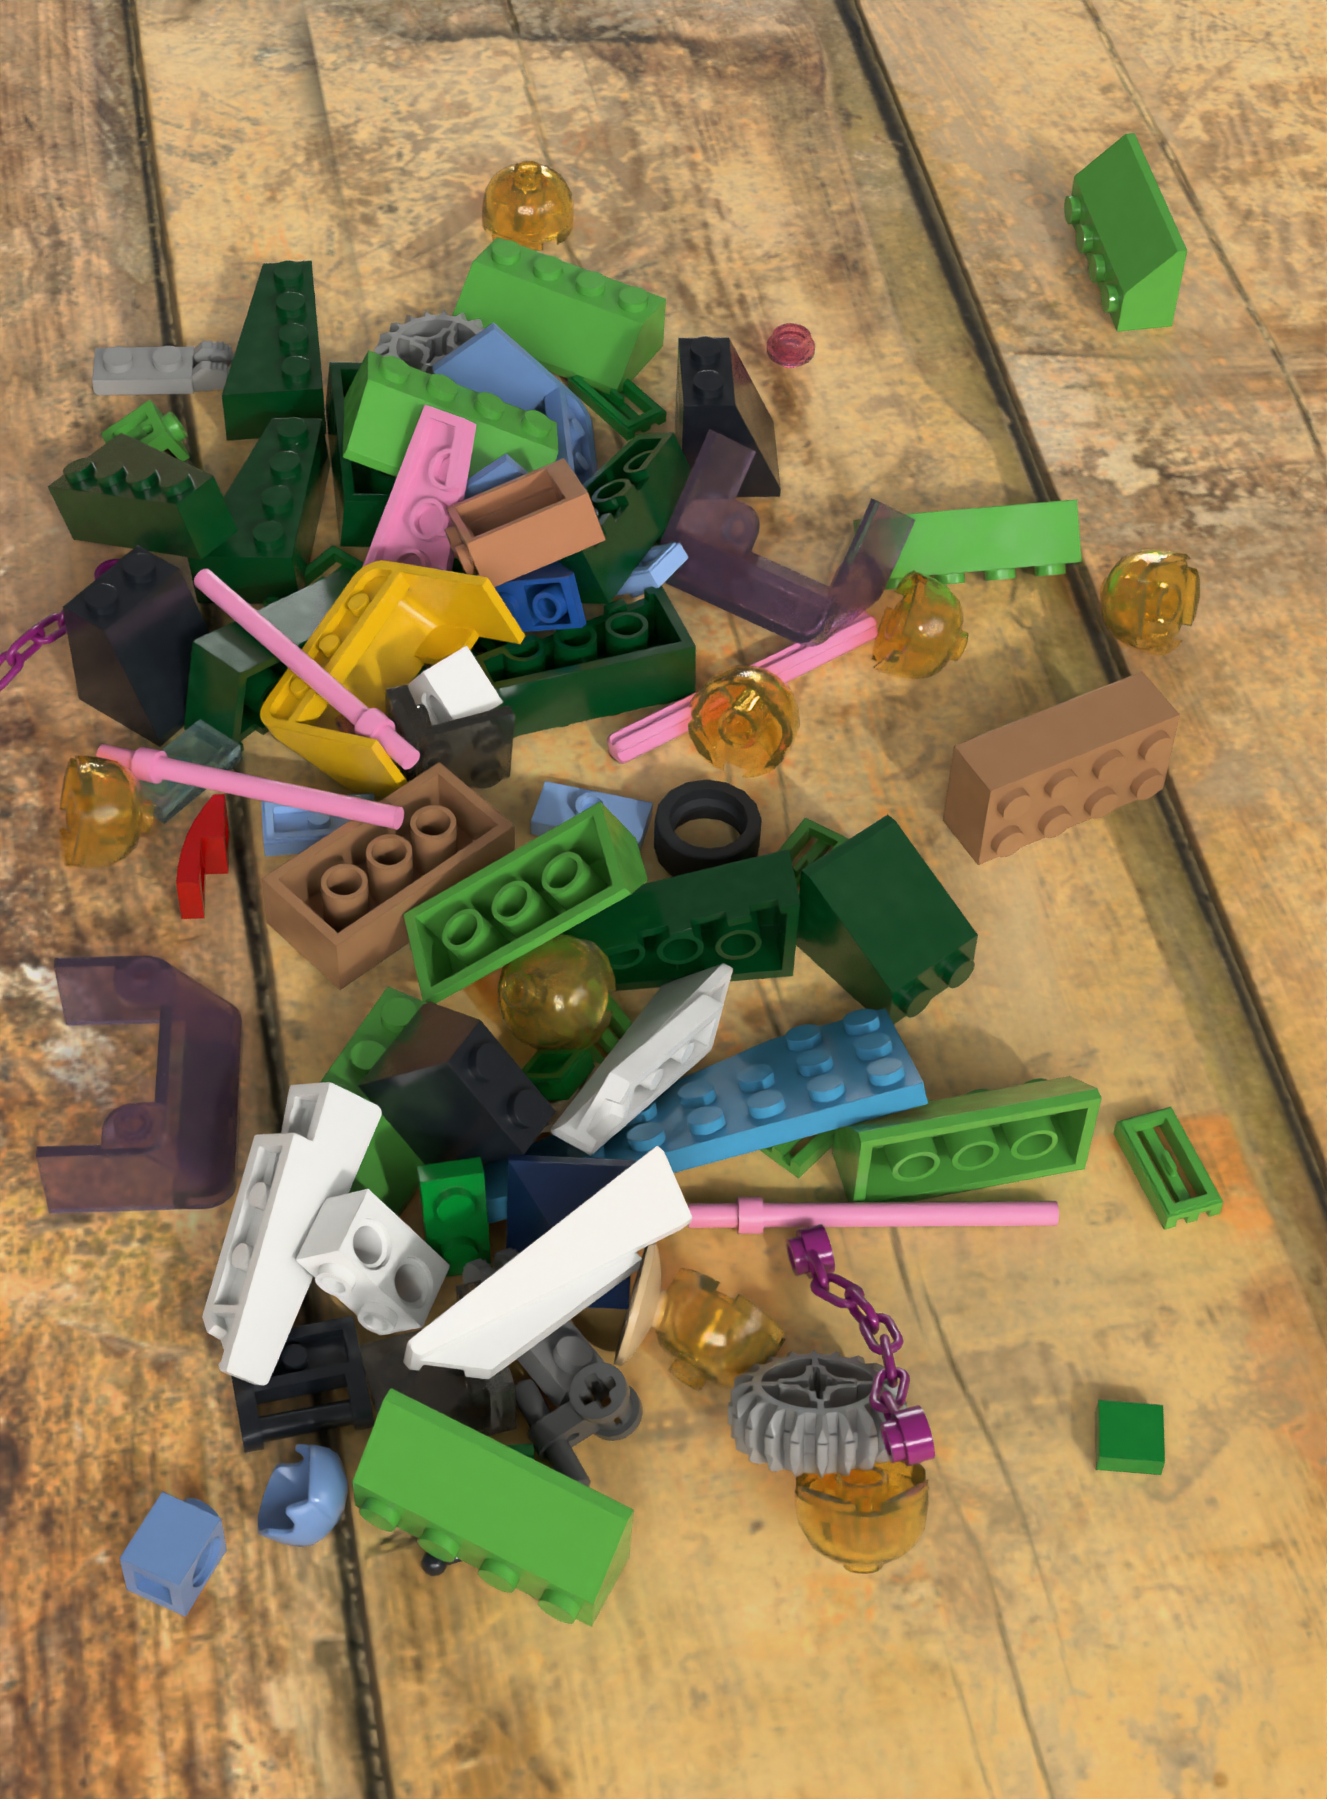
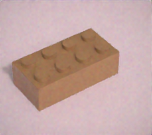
M1139 672L957 744L953 749L943 821L977 865H980L997 857H1008L1020 848L1043 838H1054L1062 834L1066 829L1092 818H1102L1114 809L1138 799L1146 800L1163 789L1180 714L1143 672Z
M440 762L379 801L380 803L403 808L404 819L399 829L396 830L350 820L261 878L267 924L339 990L410 943L404 913L515 850V825Z

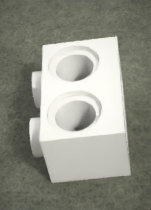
M465 646L423 671L396 694L389 703L422 755L426 756L439 747L447 755L473 739L474 735L492 724L487 714L502 704L503 701L468 646Z
M369 1189L325 1199L296 1258V1261L315 1277L317 1285L322 1290L336 1296L357 1315L359 1323L364 1328L379 1336L422 1328L450 1268V1265Z

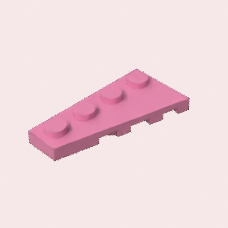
M424 405L363 567L375 561L386 560L452 571L455 555L444 529L453 526L446 508L464 500L477 424L465 418Z

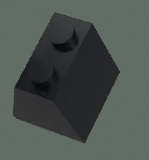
M708 336L678 338L675 436L698 483V486L689 498L780 497L781 487L774 421L730 338Z
M137 545L64 605L63 613L79 699L161 747L184 726L193 641L210 632L180 569Z
M432 1002L421 1006L358 1085L369 1100L380 1107L385 1119L425 1165L481 1157V1162L484 1164L507 1159L509 1154L524 1155L556 1112L480 1019Z

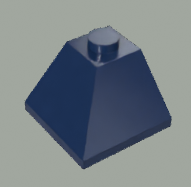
M509 1154L506 1249H516L518 1253H521L633 1165L636 1160ZM631 1275L588 1307L628 1309Z

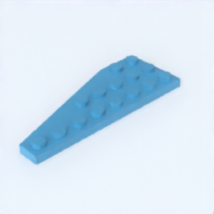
M886 1008L880 1010L859 1009L848 1013L840 1021L821 1026L805 1024L794 1027L784 1036L770 1039L677 1080L591 1156L555 1135H550L532 1143L524 1155L636 1160L637 1162L654 1147L659 1146L664 1151L673 1173L922 1106L928 1104L923 1080ZM509 1158L482 1165L485 1178L488 1224L507 1219Z

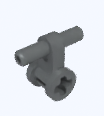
M603 1362L593 1363L582 1368L571 1382L569 1389L570 1401L553 1412L549 1409L533 1380H521L514 1385L511 1391V1395L530 1426L527 1436L539 1458L549 1460L554 1470L588 1487L591 1480L572 1447L592 1434L607 1441L624 1439L636 1430L643 1415L642 1402L635 1390L629 1386L622 1372L615 1366ZM594 1380L598 1381L599 1385L595 1388L591 1384ZM609 1396L612 1402L603 1408L601 1401ZM619 1417L621 1422L615 1423L613 1419Z

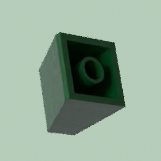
M888 814L801 870L800 910L796 946L865 1009L880 1010L886 1008L893 1024L906 1016L911 1018L918 1015L926 1008L933 997L948 987L956 988L960 986L973 972L978 934L903 830Z

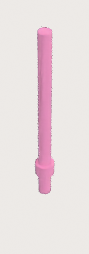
M203 569L197 573L194 578V585L355 726L354 731L356 735L377 739L386 753L403 769H410L418 762L420 758L419 751L395 731V723L378 708L369 709L211 570Z
M102 744L96 753V763L99 766L130 772L136 780L159 784L163 780L396 830L401 827L404 819V810L399 806L168 758L166 752L162 750L140 747L134 751Z
M737 1197L736 1203H688V1208L693 1217L688 1228H737V1234H763L764 1228L811 1227L822 1224L824 1227L1057 1226L1059 1220L1057 1201L763 1203V1197Z

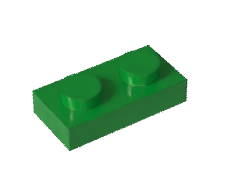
M481 1157L417 1166L424 1241L450 1265L446 1277L462 1275L463 1267L466 1266V1263L481 1258L482 1261L486 1260L488 1264H491L485 1178Z

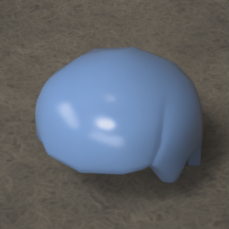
M297 1444L295 1451L302 1454L304 1459L298 1463H280L274 1468L264 1492L258 1514V1534L281 1544L306 1547L322 1540L341 1519L348 1495V1482L343 1463L337 1453L330 1448L314 1444Z

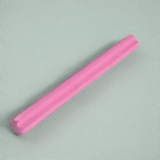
M866 611L857 612L610 734L607 738L608 751L612 758H615L620 764L627 763L874 640L878 635L877 621L874 616H870Z

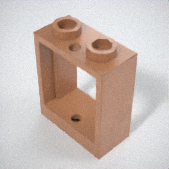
M564 458L446 508L453 526L444 529L456 559L460 561L464 573L488 577L494 587L606 540L587 490Z

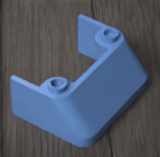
M494 322L433 365V372L435 374L445 375L458 385L479 393H492L505 403L526 411H539L550 420L557 422L558 455L556 461L564 458L582 484L598 471L592 420L582 401ZM505 453L467 479L464 500L529 472Z

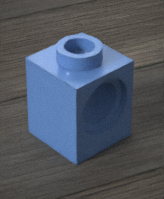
M162 1492L119 1558L127 1590L186 1617L227 1551L222 1520L214 1509L198 1499L185 1498L182 1501Z

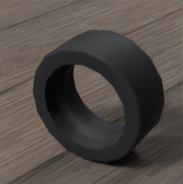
M706 779L686 782L669 791L658 804L654 822V849L658 862L674 877L757 857L762 823L757 804L745 791L721 781ZM708 818L720 820L733 826L740 834V837L726 846L704 848L693 846L681 840L674 831L690 820Z

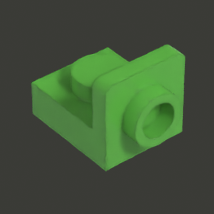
M148 400L101 433L105 443L123 433L163 452L169 449L177 459L183 462L190 458L182 441L188 437V434L181 422L171 411L164 415L151 400Z

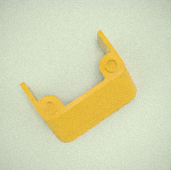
M380 560L367 564L355 573L301 650L369 709L378 708L389 717L393 711L389 701L415 679L425 663L435 665L465 646H468L469 650H471L479 637L521 644L525 634L488 577ZM289 668L286 670L264 701L260 710L262 722L277 740L351 791L363 794L374 793L376 797L385 798L408 783L377 739L356 735L354 731L355 726L292 670Z

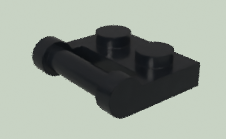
M353 1316L292 1327L267 1385H254L231 1376L245 1453L264 1449V1442L354 1425L355 1431L373 1428L374 1426L372 1405ZM347 1388L349 1399L260 1417L258 1415V1404Z

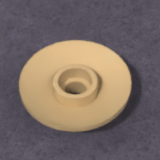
M656 1242L644 1249L629 1299V1308L626 1310L614 1359L615 1365L622 1366L635 1353L651 1327L660 1330L665 1328L674 1293L661 1290V1263Z

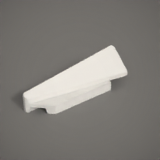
M723 963L661 986L553 1125L551 1133L591 1156L711 1052L733 968Z
M331 1082L290 1085L281 1133L254 1136L202 1318L207 1333L220 1339L224 1349L222 1360L218 1364L220 1371L254 1385L264 1386L269 1383L313 1278V1275L300 1265L296 1258L325 1199L349 1193L382 1114L378 1105Z
M659 1146L654 1147L413 1336L407 1343L403 1360L409 1370L419 1371L423 1365L461 1369L464 1370L465 1377L489 1380L637 1271L642 1260L637 1251L683 1229L691 1223L693 1218L664 1151Z

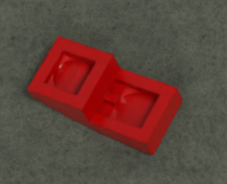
M213 794L194 819L182 846L176 877L181 919L205 918L206 875L229 874L230 830L225 794Z

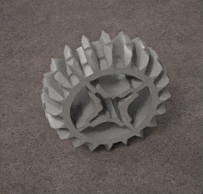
M444 310L440 315H430L425 311L423 317L420 318L406 315L404 324L391 323L390 331L380 334L379 343L375 347V353L382 356H395L407 363L408 366L433 375L435 374L433 372V365L485 328H483L481 319L467 321L465 313H460L454 317L448 316Z
M815 1350L810 1354L802 1355L790 1351L784 1358L769 1356L764 1358L763 1364L754 1363L747 1366L745 1373L735 1377L734 1388L731 1389V1402L728 1403V1424L731 1425V1437L735 1439L736 1450L748 1454L749 1461L753 1463H768L769 1470L773 1472L785 1469L793 1471L796 1477L803 1473L817 1474L821 1479L825 1474L838 1473L846 1477L849 1476L850 1471L853 1469L869 1471L873 1469L874 1463L889 1461L880 1431V1423L886 1421L884 1414L874 1410L869 1404L874 1377L880 1370L884 1369V1366L878 1363L865 1364L864 1358L859 1355L847 1358L840 1356L838 1351L829 1355L818 1354ZM885 1379L881 1393L889 1391L895 1400L899 1385L891 1388L888 1386L887 1379ZM905 1401L903 1407L900 1408V1410L907 1408V1402H906V1401Z

